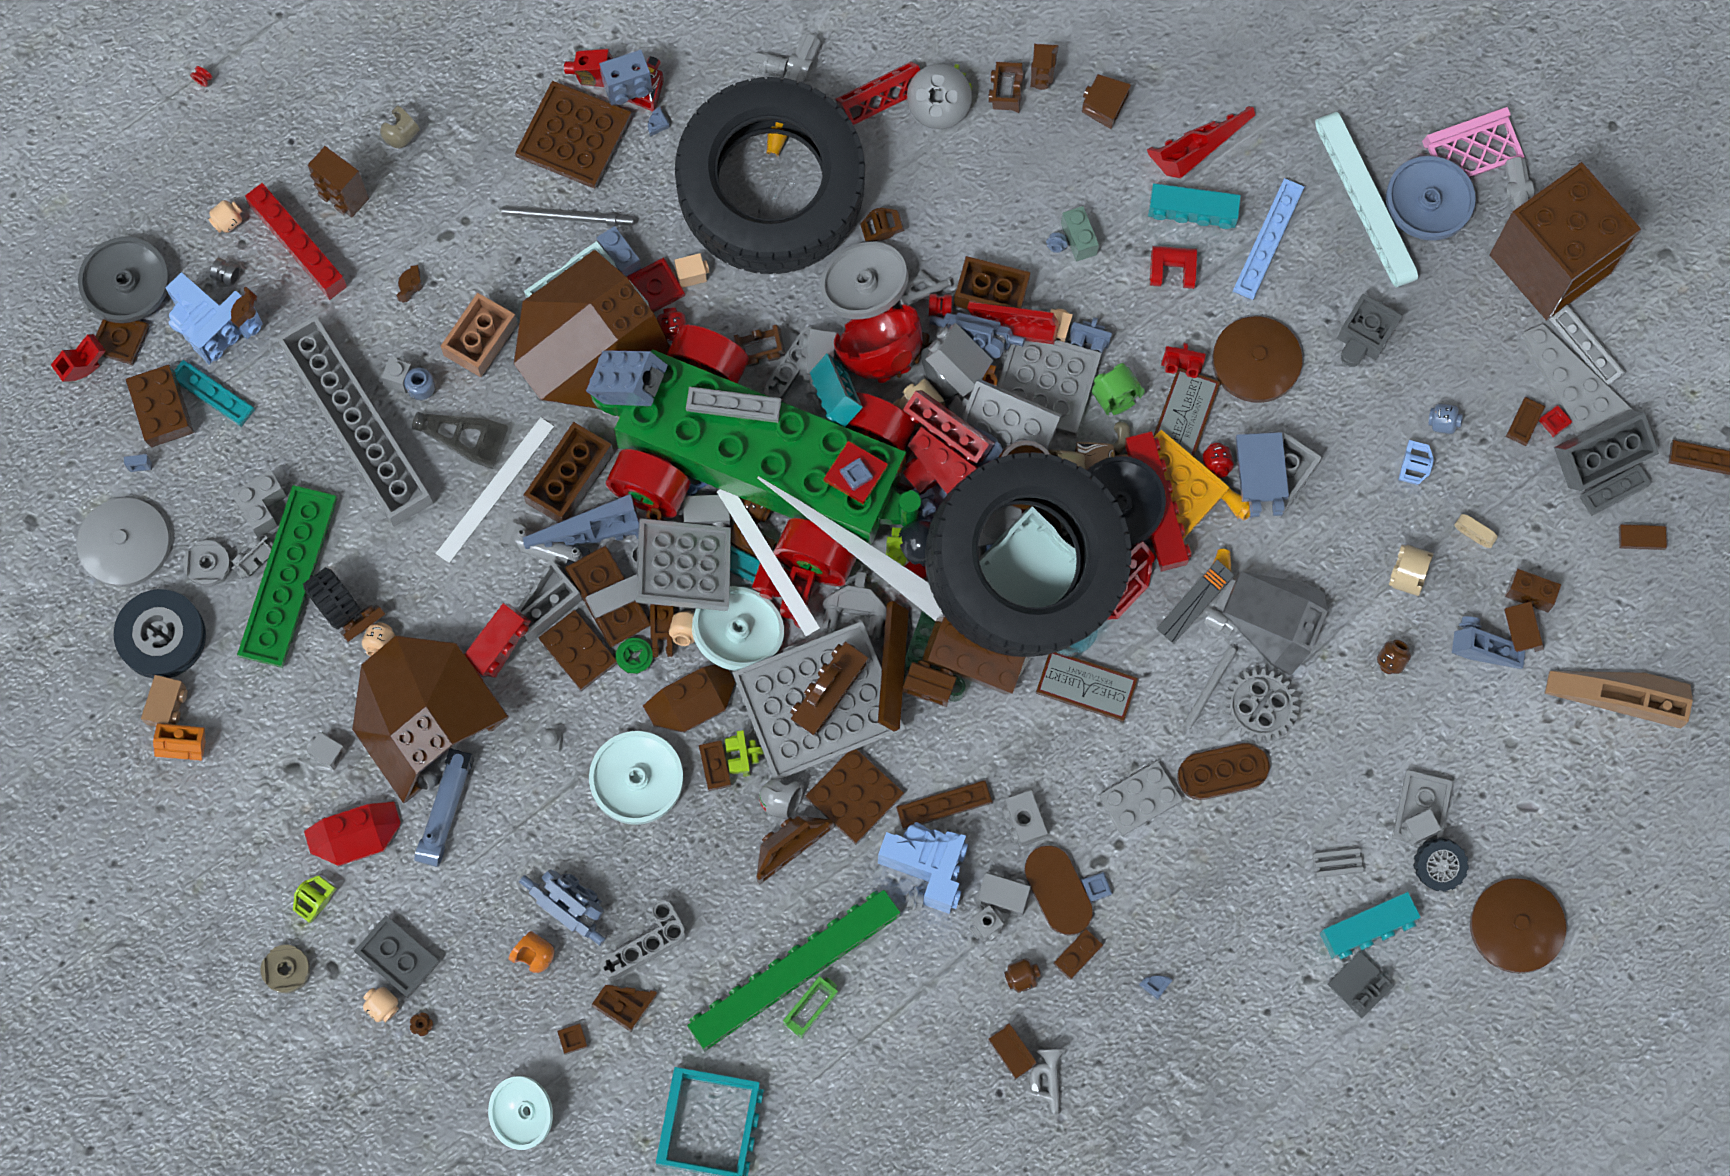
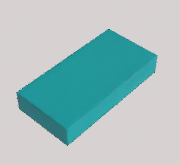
M730 545V572L753 584L760 561Z

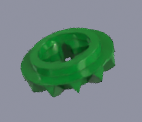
M629 638L623 641L617 648L616 661L620 669L628 674L634 673L638 675L640 672L646 671L652 663V649L646 641L640 638ZM628 650L635 654L640 653L638 656L640 663L635 660L629 661L631 656Z

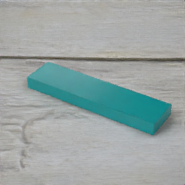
M182 360L174 370L181 387L240 427L244 425L255 411L253 406L185 360Z

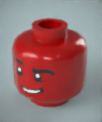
M676 307L663 309V313L657 317V321L667 341H673L679 327L687 325L685 314L677 311Z
M1214 443L1209 445L1204 451V466L1218 478L1227 476L1233 470V456L1228 446L1222 443Z

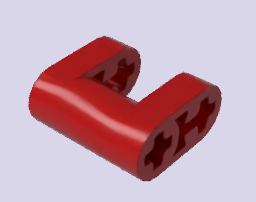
M1152 245L1150 286L1161 287L1163 266L1183 268V288L1194 289L1197 249Z

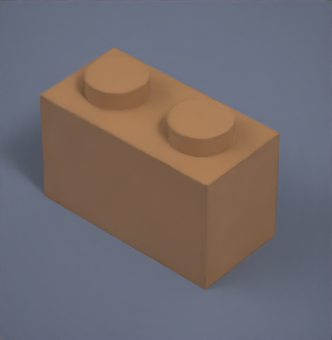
M154 676L141 716V720L146 725L156 727L157 723L178 724L181 715L179 709L181 703L185 702L188 693L183 682L162 676Z

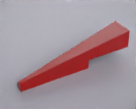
M1248 106L1245 108L1246 110L1236 116L1231 113L1226 116L1227 120L1216 123L1212 121L1188 131L1174 142L1169 139L1165 141V146L1155 149L1150 147L1147 149L1148 155L1166 176L1181 179L1255 116L1254 107Z

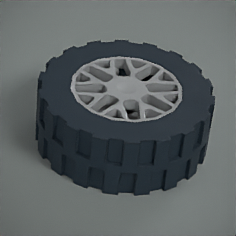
M1439 837V839L1432 838L1428 842L1425 841L1417 849L1418 852L1414 856L1415 863H1413L1416 870L1415 874L1427 887L1435 891L1441 890L1446 892L1450 889H1455L1456 886L1463 883V879L1467 876V870H1469L1468 857L1458 844L1450 839Z

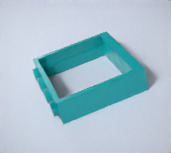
M674 1067L655 1164L661 1167L711 1176H748L750 1161H746L748 1151L753 1152L755 1137H751L752 1128H757L760 1114L755 1113L757 1103H762L764 1089H760V1082ZM683 1079L751 1091L736 1171L668 1159Z

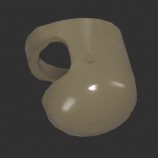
M397 105L392 110V114L396 118V124L393 126L383 122L380 134L388 145L399 149L405 147L420 131V128L408 113Z

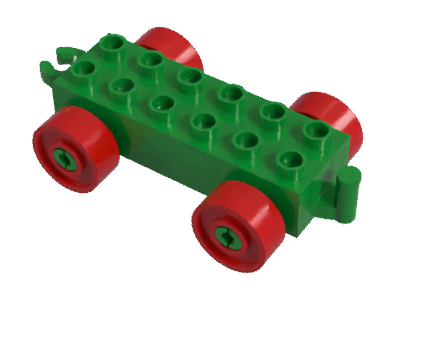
M682 325L679 327L666 355L652 349L651 353L668 366L666 371L663 372L664 376L656 396L653 397L654 400L651 406L608 405L601 403L591 395L592 401L597 408L610 415L619 416L614 431L618 448L623 450L620 451L605 482L607 488L619 498L631 494L636 508L645 512L649 510L650 513H652V508H656L661 512V517L671 518L677 515L691 485L687 477L689 476L792 518L787 521L774 550V555L778 561L791 570L794 566L815 572L816 582L830 586L845 585L857 557L757 478L758 476L800 500L872 545L881 524L906 526L919 518L921 499L918 493L909 490L900 495L896 492L905 471V450L916 425L907 413L881 398L856 392L863 408L846 427L838 422L835 424L784 402H781L778 423L686 411L689 387L766 396L738 384L749 361L748 355L736 343L712 330L695 325ZM848 441L888 464V468L864 505L824 482V477Z

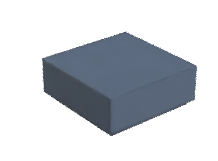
M147 454L124 457V465L129 472L152 469V461Z
M860 458L840 470L841 475L853 491L873 479L872 474Z
M1104 872L1081 881L1091 903L1112 895Z

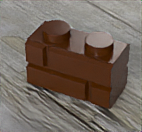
M912 662L904 683L903 692L947 707L957 677L953 676V672L947 669H940L938 671L932 669L931 665L926 662Z

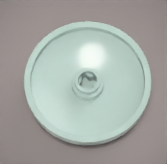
M730 586L728 611L696 608L692 619V635L697 647L707 659L722 668L737 671L775 656L783 641L784 625L779 611L769 599L761 597L754 590Z
M630 731L614 736L600 747L590 766L589 784L595 802L606 815L626 824H646L661 818L676 804L683 787V769L676 751L663 738L649 732Z

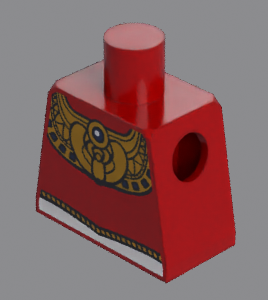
M609 49L577 51L575 61H565L564 73L576 75L579 83L582 85L604 87L599 63L611 60L613 57Z

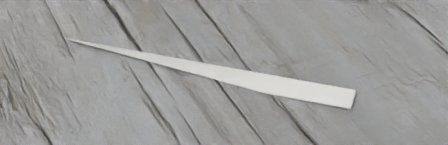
M759 476L757 477L936 621L939 617H945L933 597L934 595L928 582L800 500ZM1025 658L1019 676L1021 675L1030 658Z

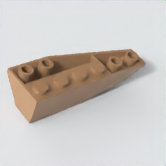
M1549 671L1544 693L1680 729L1689 722L1693 701L1690 684L1648 673Z

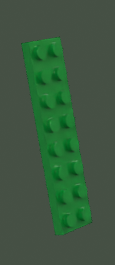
M292 485L237 653L239 658L283 668L307 595L303 583L313 576L338 499L336 495Z

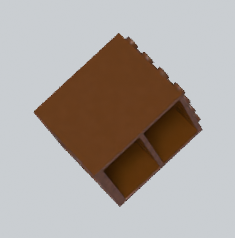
M1581 162L1512 211L1489 255L1547 321L1563 307L1571 304L1611 275L1641 231V228Z

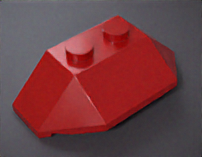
M1144 542L1130 549L1131 569L1128 582L1126 583L1127 586L1120 602L1107 620L1118 619L1149 586L1152 562H1154L1155 556Z
M395 802L372 803L323 818L306 829L304 834L312 855L339 867L384 852L397 829L401 826V821Z

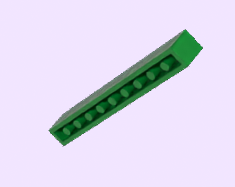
M877 890L866 897L867 902L861 906L858 904L852 906L846 911L848 915L842 919L837 917L827 924L828 928L822 933L816 931L807 938L809 942L803 946L798 944L788 951L789 955L784 959L777 958L768 965L769 969L764 973L760 971L755 973L748 979L750 981L743 987L738 985L729 992V997L723 1001L721 998L709 1005L710 1010L702 1015L699 1012L689 1019L690 1024L687 1027L702 1050L706 1052L898 919L900 911L885 890L880 893Z

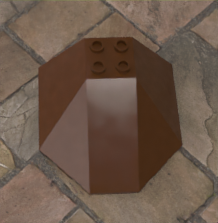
M593 250L523 300L513 364L541 401L558 402L600 410L592 401L591 394L586 392L602 351L651 352L653 349L666 355L670 346L654 313L628 278L601 254Z
M394 636L361 664L352 730L402 803L408 802L422 790L416 781L419 773L451 746L485 729L492 732L509 718L457 643Z

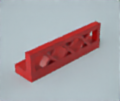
M912 61L835 100L849 117L852 124L855 125L907 99V92H904L908 90L907 84L909 79L920 71L919 65ZM894 86L900 87L901 89L897 97L893 99L887 97L890 88ZM876 95L882 97L879 106L875 108L868 106L872 97ZM856 105L862 106L860 115L852 118L849 109Z
M969 302L967 308L972 316L1000 322V326L1010 328L1013 335L1025 337V341L1053 345L1055 343L1060 324L1052 312Z

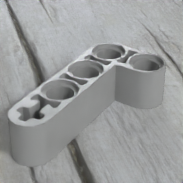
M657 901L652 907V914L658 928L605 956L601 960L600 970L606 979L616 980L675 948L684 941L686 935L684 927L668 901ZM660 908L669 909L667 917L660 918L657 916V911ZM678 928L681 934L675 939L668 936L669 930ZM650 940H658L660 945L657 949L650 950L647 948ZM636 951L639 953V957L637 960L630 962L626 960L627 953ZM619 957L622 958V961L625 964V967L623 968L618 959ZM609 963L615 966V971L612 973L610 970H607Z

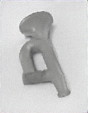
M920 271L917 276L908 280L904 295L893 307L894 309H903V304L910 306L912 303L928 297L929 294H935L947 287H951V282L949 279H946V281L936 283L926 273ZM921 283L927 286V288L917 292L911 290L912 287Z
M1065 1049L1037 1050V1053L1044 1058L1046 1063L1037 1064L1030 1073L1028 1097L1049 1102L1050 1115H1060L1057 1063ZM1046 1073L1048 1076L1049 1092L1040 1091V1074Z

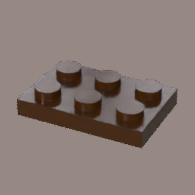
M575 610L538 637L539 641L581 692L618 664L616 659Z

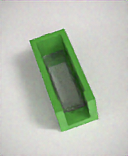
M819 976L785 1017L783 1024L802 1039L830 1003L837 997V985L829 978L822 979Z

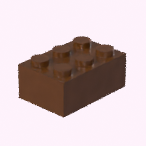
M324 146L308 163L311 173L310 177L314 180L313 185L318 190V196L325 202L330 201L333 203L334 208L342 215L346 213L352 218L369 200L359 171L328 147Z
M966 256L954 296V306L968 310L969 302L1022 309L1031 272Z
M169 364L126 378L144 441L151 448L194 434L176 373Z

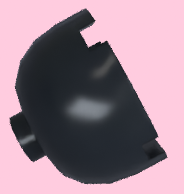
M917 519L902 527L899 533V538L902 536L903 542L900 544V548L905 557L912 564H921L922 567H925L926 562L925 548L928 531L932 522L930 520Z

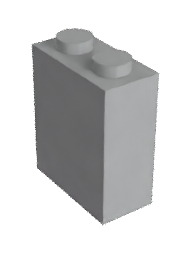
M954 323L949 328L943 327L937 333L938 339L928 348L930 352L925 360L962 396H965L973 390L978 379L982 380L993 360Z

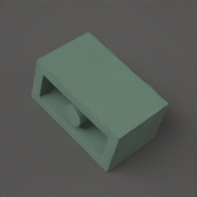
M1084 207L1063 212L1061 226L1076 262L1096 256L1099 243Z

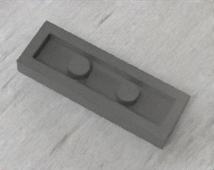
M1637 465L1583 493L1580 499L1590 515L1593 516L1647 488L1651 482L1641 466Z

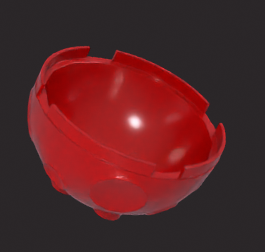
M903 304V309H893L891 307L886 312L871 318L851 319L845 324V332L841 336L837 333L834 338V347L842 363L851 372L865 379H877L879 383H884L895 375L909 372L911 370L910 364L919 354L923 342L922 326L916 310L909 305Z

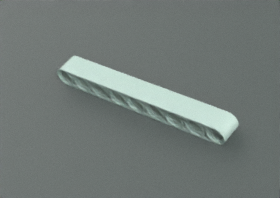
M1334 112L1316 119L1315 125L1318 134L1392 284L1397 288L1417 280L1418 273L1340 114Z

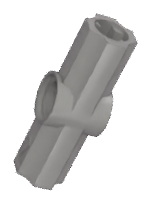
M803 34L795 54H792L789 58L784 78L796 80L797 83H803L805 79H808L813 67V59L820 46V40L814 35Z
M1514 157L1505 162L1508 178L1507 197L1509 202H1512L1513 211L1534 196V186L1528 178L1525 159L1521 157Z

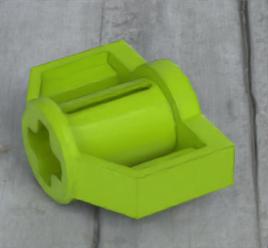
M319 875L303 881L294 893L293 911L307 922L312 923L317 915L326 907L337 888ZM315 881L327 890L324 895L321 894L309 883ZM299 898L313 908L311 913L299 905Z

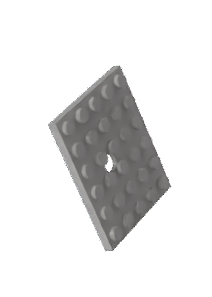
M863 621L732 672L774 779L785 778L905 730L902 719L900 721V730L895 732L878 723L882 669ZM844 642H847L867 656L869 662L835 708L831 718L826 721L815 737L791 720L793 715L790 711L797 701L803 702L806 697L804 691L811 682L815 684L820 678L817 673L824 663L830 664L833 659L831 653L838 644L843 645Z

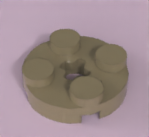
M279 945L270 950V953L263 959L260 968L261 977L271 990L282 994L292 993L307 983L310 974V964L308 958L301 950L292 945ZM284 963L292 967L288 975L279 972V968H283Z

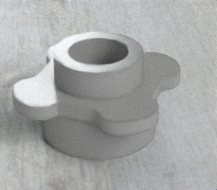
M918 888L912 889L906 895L905 905L908 906L909 913L915 910L920 911L922 908L924 894L923 892H918Z

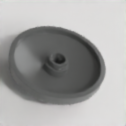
M133 237L110 239L95 247L84 259L78 275L79 292L87 307L98 317L115 323L134 322L150 315L164 300L167 294L166 287L169 285V270L160 252L148 242Z

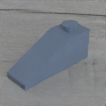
M1474 627L1454 631L1453 654L1469 660L1523 669L1525 651L1515 652L1512 641Z

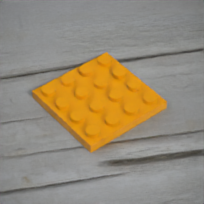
M1160 430L1154 438L1158 437L1161 450L1158 451L1160 459L1164 458L1167 472H1164L1166 480H1170L1173 493H1170L1172 502L1176 501L1179 514L1176 517L1178 523L1182 522L1185 536H1182L1184 540L1229 491L1230 487L1164 431Z

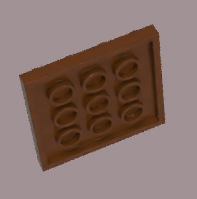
M552 80L515 152V156L596 189L632 117V113Z

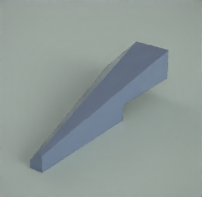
M629 494L523 537L525 549H530L531 546L544 544L545 547H552V543L565 542L566 545L598 543L603 539L615 537L616 541L623 540V536L635 535L638 539L639 519L632 496Z

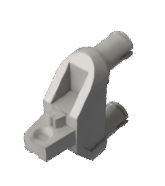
M857 572L855 584L850 583L849 586L835 592L823 601L822 607L825 611L821 627L823 631L828 632V626L831 623L830 632H836L838 614L842 612L869 617V638L873 639L874 630H876L875 640H881L883 623L886 620V607L871 591L870 586L865 585L866 573Z

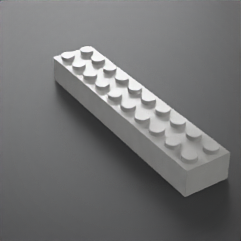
M315 315L277 337L284 353L393 527L432 505L433 502L427 490L317 316Z

